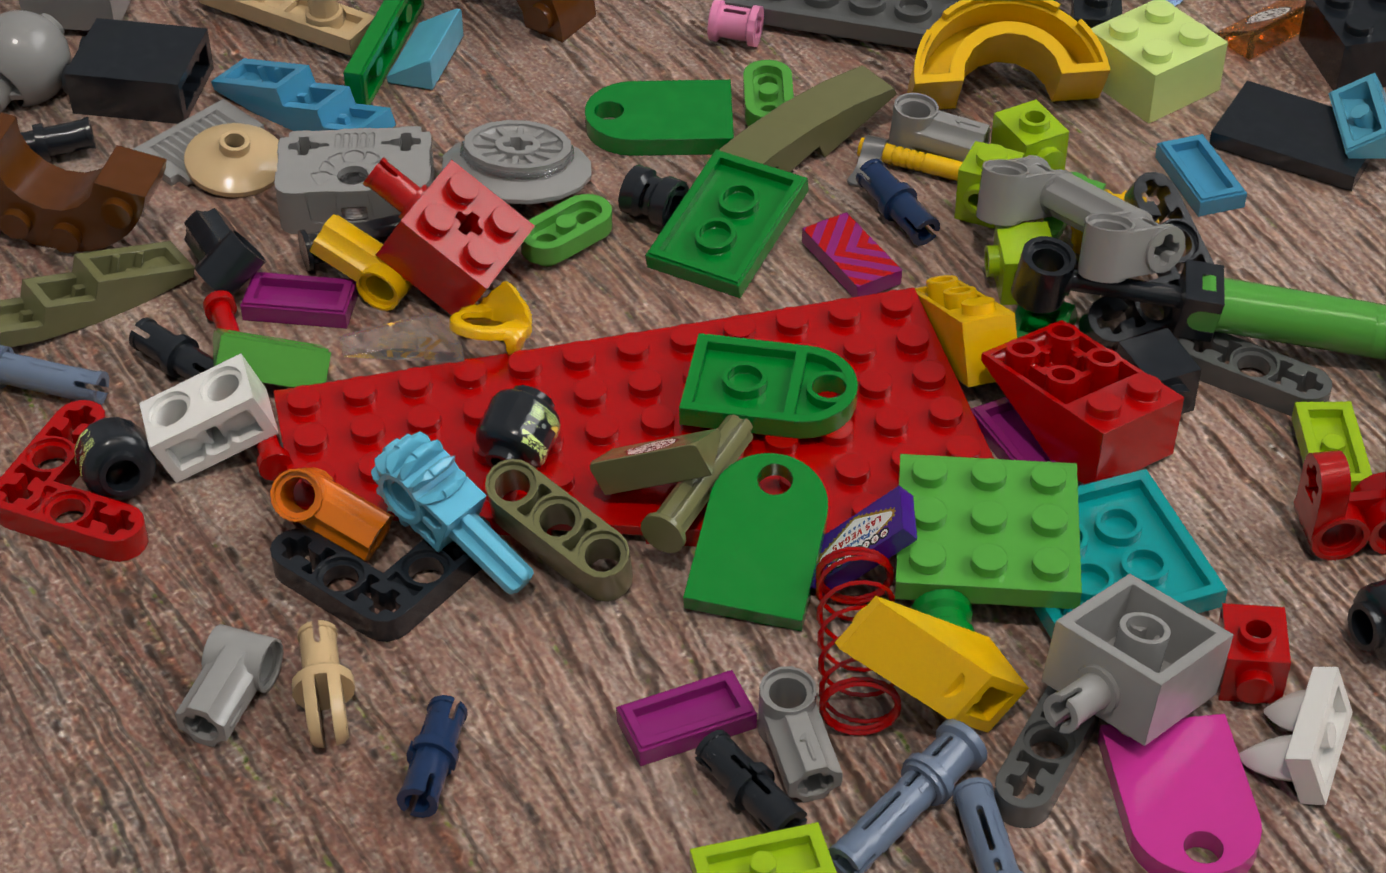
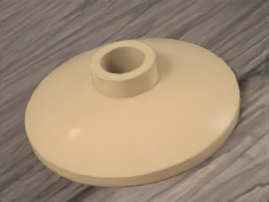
M227 123L213 126L200 132L188 144L184 154L185 169L189 178L199 188L211 194L231 198L253 196L275 185L279 140L270 132L249 124Z

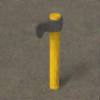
M867 134L859 142L857 150L859 159L853 173L847 178V183L850 186L861 187L856 181V174L862 173L869 180L870 178L860 167L865 162L876 158L886 164H893L903 168L907 167L911 170L915 169V171H922L923 173L955 181L958 180V169L963 161L930 153L925 154V152H918L909 148L904 149V147L889 144L888 139Z

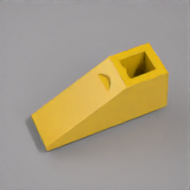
M942 275L931 277L926 280V286L915 288L957 380L967 387L996 382L981 361V355L985 351L1017 339L1015 313L996 302L994 298L987 297L977 291L975 287L958 280L957 276Z
M875 596L867 606L858 611L850 626L835 642L840 650L947 719L961 721L971 728L987 733L1029 689L990 637L879 596Z

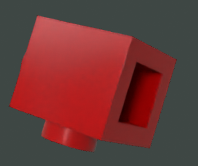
M1222 603L1218 626L1234 634L1217 690L1218 701L1245 702L1249 704L1274 703L1284 695L1291 666L1285 607Z

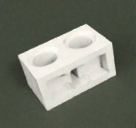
M238 354L139 403L149 449L176 483L279 433L267 389L242 354Z

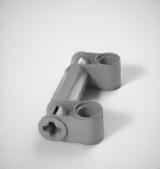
M1037 155L1008 160L995 159L985 161L982 164L976 211L977 218L989 224L1012 226L1023 221L1053 216L1083 232L1078 274L1088 280L1100 283H1119L1127 278L1164 273L1171 270L1183 255L1185 236L1181 229L1172 224L1160 225L1154 222L1152 215L1147 211L1137 208L1084 181L1067 170L1051 169L1048 162Z

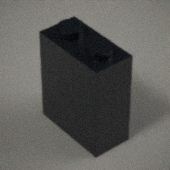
M96 18L88 34L81 38L78 51L71 63L67 64L63 69L62 88L65 93L69 94L72 113L174 124L189 118L214 69L208 28Z

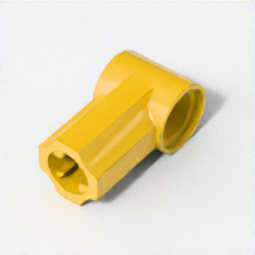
M333 214L325 222L313 241L310 252L356 281L358 293L363 300L378 310H393L413 286V284L376 256V253L383 245L381 242L339 215Z

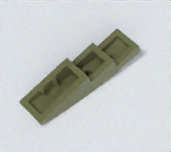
M861 65L825 80L784 102L744 129L719 150L791 172L814 150L824 158L828 156L897 93L894 87ZM709 157L706 161H704V164H705V165L707 164V162L709 161V159H710L711 157Z
M171 241L74 254L72 272L22 279L20 297L0 300V345L16 347L35 343L97 324L144 304L194 277L195 268Z

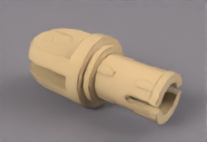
M318 620L319 642L314 640L312 621L305 623L297 631L302 670L298 671L293 677L291 690L296 704L305 708L311 745L316 748H325L321 710L331 709L337 746L344 744L349 739L345 703L354 695L355 681L351 670L340 665L336 626L329 621Z

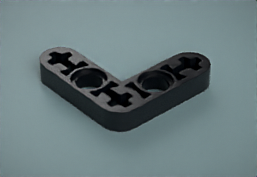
M1147 172L1139 176L1125 193L1124 201L1147 211L1152 215L1154 222L1159 219L1160 223L1163 222L1162 224H1172L1178 227L1185 236V256L1181 257L1171 270L1157 273L1158 278L1149 282L1177 286L1181 275L1178 272L1183 269L1186 259L1212 264L1214 262L1171 179L1157 172ZM1146 193L1148 197L1157 196L1160 203L1156 205L1154 201L1145 202L1142 195ZM1104 296L1094 301L1083 313L1079 321V330L1104 347L1115 350L1118 349L1119 341L1165 328L1172 330V308L1163 306L1164 318L1162 320H1154L1143 313L1140 302ZM1125 312L1126 320L1122 321L1113 331L1109 327L1100 328L1097 323L1100 317L1104 321H1111L1119 318Z
M480 516L491 527L490 522L483 516ZM295 528L286 530L273 540L270 548L275 577L282 584L368 638L382 642L398 640L407 635L482 569L459 545L456 546L454 541L437 552L423 539L384 573L309 529ZM422 570H435L442 574L439 579L430 583H419L412 579L414 574ZM341 577L352 578L357 581L355 586L344 591H333L326 587L329 582ZM375 608L380 611L378 614L375 613Z

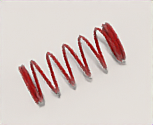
M848 546L832 551L823 557L817 565L815 578L816 596L820 602L817 606V621L820 625L817 645L821 651L818 658V671L822 676L819 683V713L825 724L838 732L849 735H869L881 732L894 724L901 714V698L893 683L888 684L885 681L872 677H851L839 680L836 683L829 679L830 675L840 667L858 672L873 670L868 667L846 665L856 662L857 660L854 658L838 662L828 654L830 648L835 645L836 640L840 637H837L827 628L829 623L836 617L852 621L854 617H848L843 614L852 610H861L867 606H850L835 612L826 604L828 598L844 604H863L870 602L875 596L881 597L886 593L889 600L895 602V596L890 590L893 584L894 572L889 559L879 551L866 547ZM848 555H863V556L847 557V558H845V559H842V560H839V561H837V562H834V563L831 564L828 568H826V566H827L829 563H831L832 561H834V560L837 559V558L845 557V556H848ZM866 560L876 562L883 566L887 572V578L883 584L868 580L846 582L831 590L824 583L829 572L849 561ZM866 584L878 587L875 591L863 595L836 593L838 590L853 585ZM823 608L831 614L825 621L823 620ZM824 632L833 639L826 646L823 644ZM825 658L834 664L828 671L824 669ZM827 683L829 687L825 690V684ZM857 686L873 687L880 690L861 693L848 691L846 688ZM838 691L849 696L863 698L887 693L891 696L894 707L889 713L881 717L863 719L839 713L829 704L828 700ZM826 708H827L831 713H833L835 716L840 717V718H842V719H845V720H847V721L855 722V723H864V724L873 723V724H870V725H848V724H844V723L838 722L837 720H835L834 718H832V717L829 715V713H828V711L826 710Z

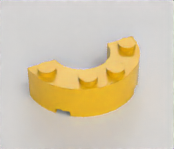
M960 0L944 10L941 18L929 30L927 29L917 49L907 93L925 94L937 102L939 109L956 108L965 76L979 66L1002 62L1017 64L1033 72L1045 85L1051 102L1096 99L1100 97L1111 70L1104 48L1092 29L1082 19L1077 22L1070 15L1060 10V3L1054 0Z

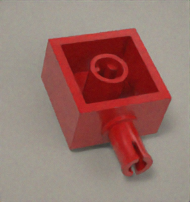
M385 157L380 160L363 182L365 187H369L401 213L398 217L401 221L376 253V256L451 315L459 312L462 307L474 305L535 227V225L452 159L429 187L425 184L419 187L390 164Z

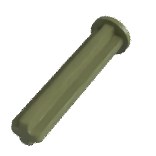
M735 414L729 415L718 427L721 438L711 476L678 482L657 512L647 514L642 520L641 532L653 547L666 553H676L684 546L686 542L685 532L708 502L716 480L726 468L738 460L753 439V434L751 433L753 425L747 418L740 419Z

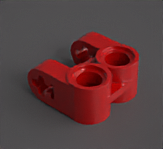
M1334 450L1307 454L1302 468L1297 495L1294 499V510L1314 554L1323 560L1336 561L1357 553L1366 545L1367 541L1374 551L1386 554V472L1370 475L1359 482L1352 491L1350 468L1347 458L1342 451Z

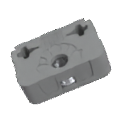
M420 126L289 132V137H281L278 141V163L274 184L281 228L290 234H298V230L305 229L307 234L321 231L325 222L333 214L339 215L351 224L400 214L397 209L373 190L363 185L367 176L383 157L419 187H422L424 184L429 187L435 180L430 131L422 132Z

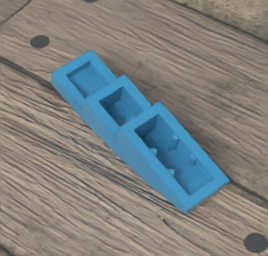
M243 58L211 81L215 91L249 111L293 131L393 128L396 126L390 107L356 104L349 86L315 82L309 65Z

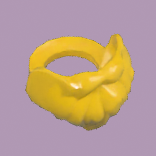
M503 281L487 297H484L480 304L462 307L459 312L453 313L449 319V328L456 335L465 338L504 341L507 354L510 356L514 352L521 350L525 341L530 337L533 318L529 306L520 296L515 286L508 281Z

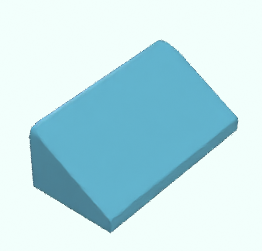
M453 9L418 23L387 75V82L432 90L464 36L461 9Z
M1376 73L1367 75L1328 93L1348 158L1386 159V93Z

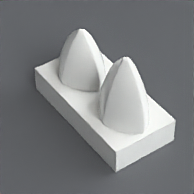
M1313 667L1306 690L1287 694L1264 708V714L1273 723L1293 732L1292 735L1267 739L1239 753L1241 762L1254 772L1273 779L1293 782L1300 804L1326 805L1353 711L1339 668Z

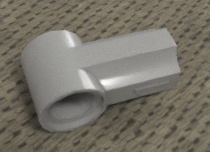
M905 93L895 99L889 144L958 161H964L975 141L989 144L992 129L988 124L938 110L937 102L925 94Z
M223 624L217 625L211 631L203 650L202 671L175 713L178 728L189 734L196 743L215 747L218 742L227 741L256 691L266 693L275 684L283 659L281 640Z
M792 666L778 667L769 671L762 678L759 686L758 733L763 741L770 745L788 797L799 798L803 803L823 799L831 790L841 786L843 774L816 705V683L811 675L802 669Z

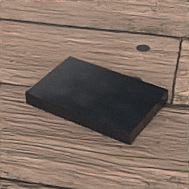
M1248 80L1211 131L1209 141L1214 148L1348 191L1353 190L1371 159L1348 158L1332 106Z

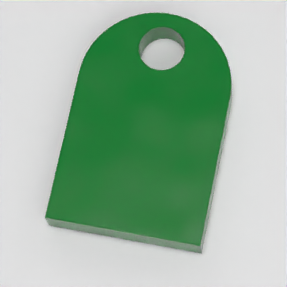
M731 79L626 81L606 86L595 92L586 103V133L589 139L599 148L619 155H713L716 149L719 150L734 138Z
M699 333L679 406V425L716 429L727 416L735 414L740 419L747 418L752 423L751 433L799 439L824 436L844 426L853 416L857 405V377L853 368L846 360L823 348ZM831 391L840 394V396L826 398L818 395V393Z
M761 453L736 461L720 474L709 497L683 596L685 609L802 632L828 522V497L825 487L818 475L809 466L787 455ZM777 475L786 478L790 482L791 487L782 494L772 495L764 492L759 487V483L768 476Z

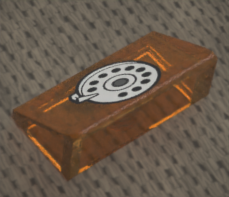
M1278 0L1216 32V34L1228 42L1227 47L1251 60L1300 33L1306 0Z

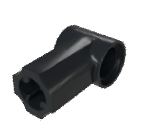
M215 208L209 211L196 210L184 222L186 226L184 240L199 261L194 268L202 279L215 291L224 290L234 295L267 262L262 254L246 238L238 233L229 220Z

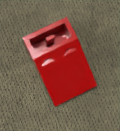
M1060 320L982 353L981 361L1049 459L1060 463H1077V478L1082 484L1135 472L1173 454L1184 397L1164 385L1157 377L1145 373L1120 357L1116 351L1104 347L1082 333L1075 325Z

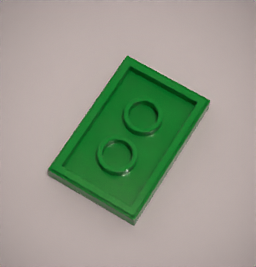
M716 149L646 253L647 268L741 298L809 191L808 178Z

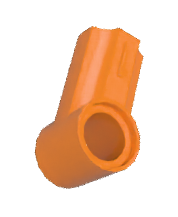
M316 467L288 469L279 474L270 490L272 506L275 512L283 519L300 522L365 561L370 560L375 551L381 546L390 530L394 517L336 483L326 471ZM302 478L308 480L315 490L314 502L308 510L300 508L294 500V487Z

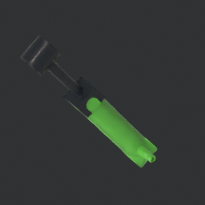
M1039 236L1030 239L1024 244L1011 287L1012 297L1017 304L1025 310L1034 313L1048 314L1057 311L1063 305L1065 296H1068L1070 291L1171 307L1172 334L1175 337L1211 342L1214 332L1386 360V304L1224 277V265L1186 259L1177 286L1127 278L1119 283H1100L1088 280L1078 274V270L1074 269L1077 261L1076 255L1068 244L1057 238Z

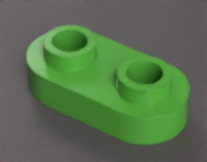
M759 60L749 64L744 69V115L748 127L784 102L794 98L792 71L786 64L776 60Z
M580 194L533 217L528 221L535 225V227L521 244L522 255L532 263L541 266H552L600 241L610 234L613 227L611 204L608 200L598 195Z

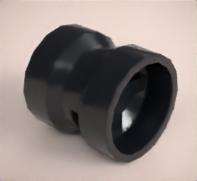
M638 164L627 173L623 180L618 197V206L621 212L636 218L644 215L648 216L652 224L664 228L688 192L689 187L685 181L672 176L660 178L655 170Z

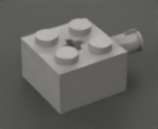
M1128 574L1056 620L1041 681L1058 692L1046 698L1043 704L1045 718L1055 728L1062 721L1071 717V719L1060 726L1059 730L1063 734H1070L1078 729L1083 722L1096 715L1117 728L1122 734L1133 738L1145 746L1216 695L1234 634L1132 574Z

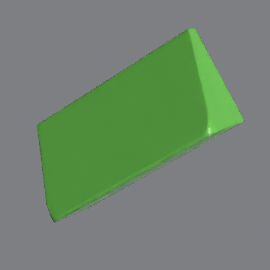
M221 328L214 330V366L238 354H242L262 383L297 387L325 383L327 381L331 352L320 344Z

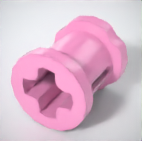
M714 0L708 18V39L717 42L721 37L746 41L747 46L757 47L762 35L764 22L763 6L753 5L752 8L726 5L724 0Z

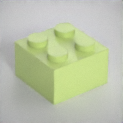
M1166 0L1150 1L1091 28L1104 48L1111 70L1102 91L1148 124L1220 90L1228 42Z

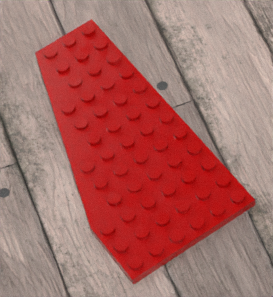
M914 287L746 315H735L703 322L680 324L641 332H629L622 335L585 341H574L548 347L519 350L510 356L504 353L479 358H468L461 361L412 367L405 370L357 376L349 379L301 385L273 391L283 448L289 452L293 464L286 465L287 470L312 467L324 470L336 483L393 515V521H399V518L392 511H387L388 506L384 499L376 493L379 485L373 480L371 470L375 467L374 458L383 452L382 449L396 438L400 440L407 434L413 435L421 431L428 435L431 441L439 440L442 443L443 449L450 456H455V462L459 469L464 471L466 476L487 495L485 487L486 477L492 467L485 461L486 454L477 445L476 429L495 394L501 390L525 385L536 388L551 398L555 405L554 409L561 421L559 434L546 461L537 470L619 533L643 535L641 532L642 520L647 514L657 512L678 482L605 495L590 470V463L613 448L712 429L679 425V406L699 333L815 346L839 355L853 368L858 381L857 405L853 416L844 426L830 434L815 438L799 439L752 433L753 439L738 458L740 460L755 454L776 453L793 457L809 466L822 481L828 497V522L825 534L899 486L900 454L994 459ZM831 391L818 393V395L826 398L840 396V394ZM773 475L764 478L759 483V487L768 494L778 495L786 492L791 487V484L786 478ZM300 479L294 487V500L300 508L308 510L314 502L315 490L308 480ZM521 490L511 491L502 499L511 502L518 501L524 498L527 492ZM487 495L479 515L490 522L492 529L498 535L511 536L494 521ZM708 502L685 532L686 542L684 546L697 547ZM558 524L552 526L546 533L552 536L553 530L571 531L573 527L567 524Z

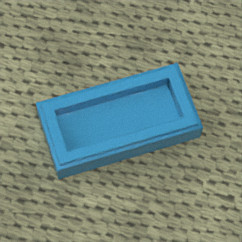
M1203 134L1157 143L1155 158L1198 217L1245 207L1247 192Z

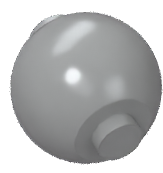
M12 10L0 14V112L12 100H23L22 107L34 106L50 100L62 89V73L64 67L71 63V53L67 40L63 35L64 28L51 15L41 13L40 15L26 10Z

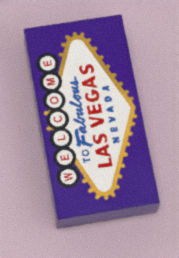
M899 485L825 534L819 562L832 551L848 546L870 548L879 551L889 559L917 540L913 495ZM848 555V556H845V557L837 558V559H835L834 561H832L831 563H829V564L826 566V568H828V567H829L831 564H833L834 562H837V561H839V560L845 559V558H847V557L863 556V555ZM866 560L846 562L829 572L824 583L832 590L834 587L846 582L855 581L879 564ZM814 578L813 588L816 590V579Z

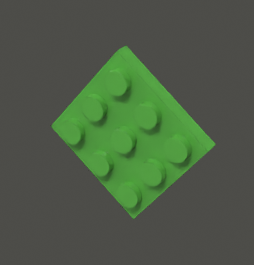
M900 454L899 485L912 494L914 498L917 540L896 553L895 599L916 600L926 592L936 589H951L961 592L969 599L970 603L1062 609H1075L1080 606L1082 582L1077 463Z

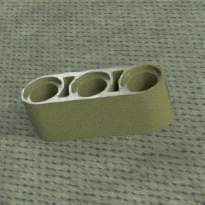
M508 459L499 462L491 468L486 477L485 487L493 519L504 531L589 597L597 601L609 602L619 599L627 593L632 585L633 571L629 546L621 533L529 463L519 459ZM521 490L527 492V495L518 501L511 502L502 499L511 491ZM558 524H567L573 527L570 532L562 536H551L546 533L548 529ZM604 558L613 559L618 562L617 566L605 572L590 568L597 560Z

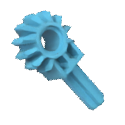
M421 431L413 435L407 434L400 440L398 438L393 440L382 449L383 452L374 458L375 467L371 470L373 480L379 485L376 493L384 499L388 506L387 511H392L399 518L401 525L405 527L410 525L437 552L454 541L508 594L518 593L529 583L534 575L533 569L479 516L487 495L466 476L464 471L459 469L455 462V456H450L443 449L442 443L439 440L431 441L428 435Z

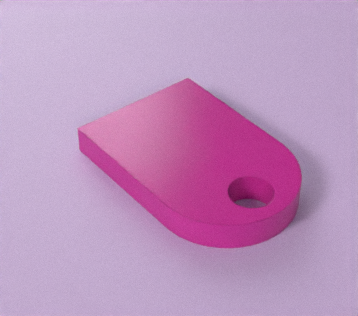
M1225 714L1184 717L1145 746L1133 738L1122 734L1110 724L1100 725L1098 745L1125 837L1134 858L1148 873H1247L1250 870L1257 856L1262 835V823ZM1194 847L1205 848L1213 852L1219 860L1213 863H1200L1191 859L1185 851Z

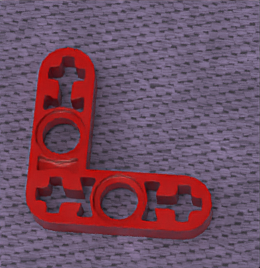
M78 400L61 407L0 477V525L9 530L108 561H128L139 556L149 543L144 515L140 509L131 504L72 487L80 476L75 463V445L79 435L90 424L106 418L105 410L100 404L90 400ZM59 458L65 460L62 465L53 469L45 470L38 468L39 464L48 459ZM80 511L84 513L81 518L74 522L59 523L55 521L59 515L65 512Z

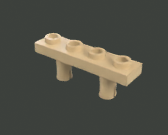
M199 0L200 3L225 13L239 16L259 23L262 26L276 29L296 36L299 39L307 40L350 56L356 51L375 17L374 15L339 4L338 0Z

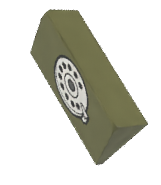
M716 428L613 448L590 463V470L605 495L711 476L721 433Z

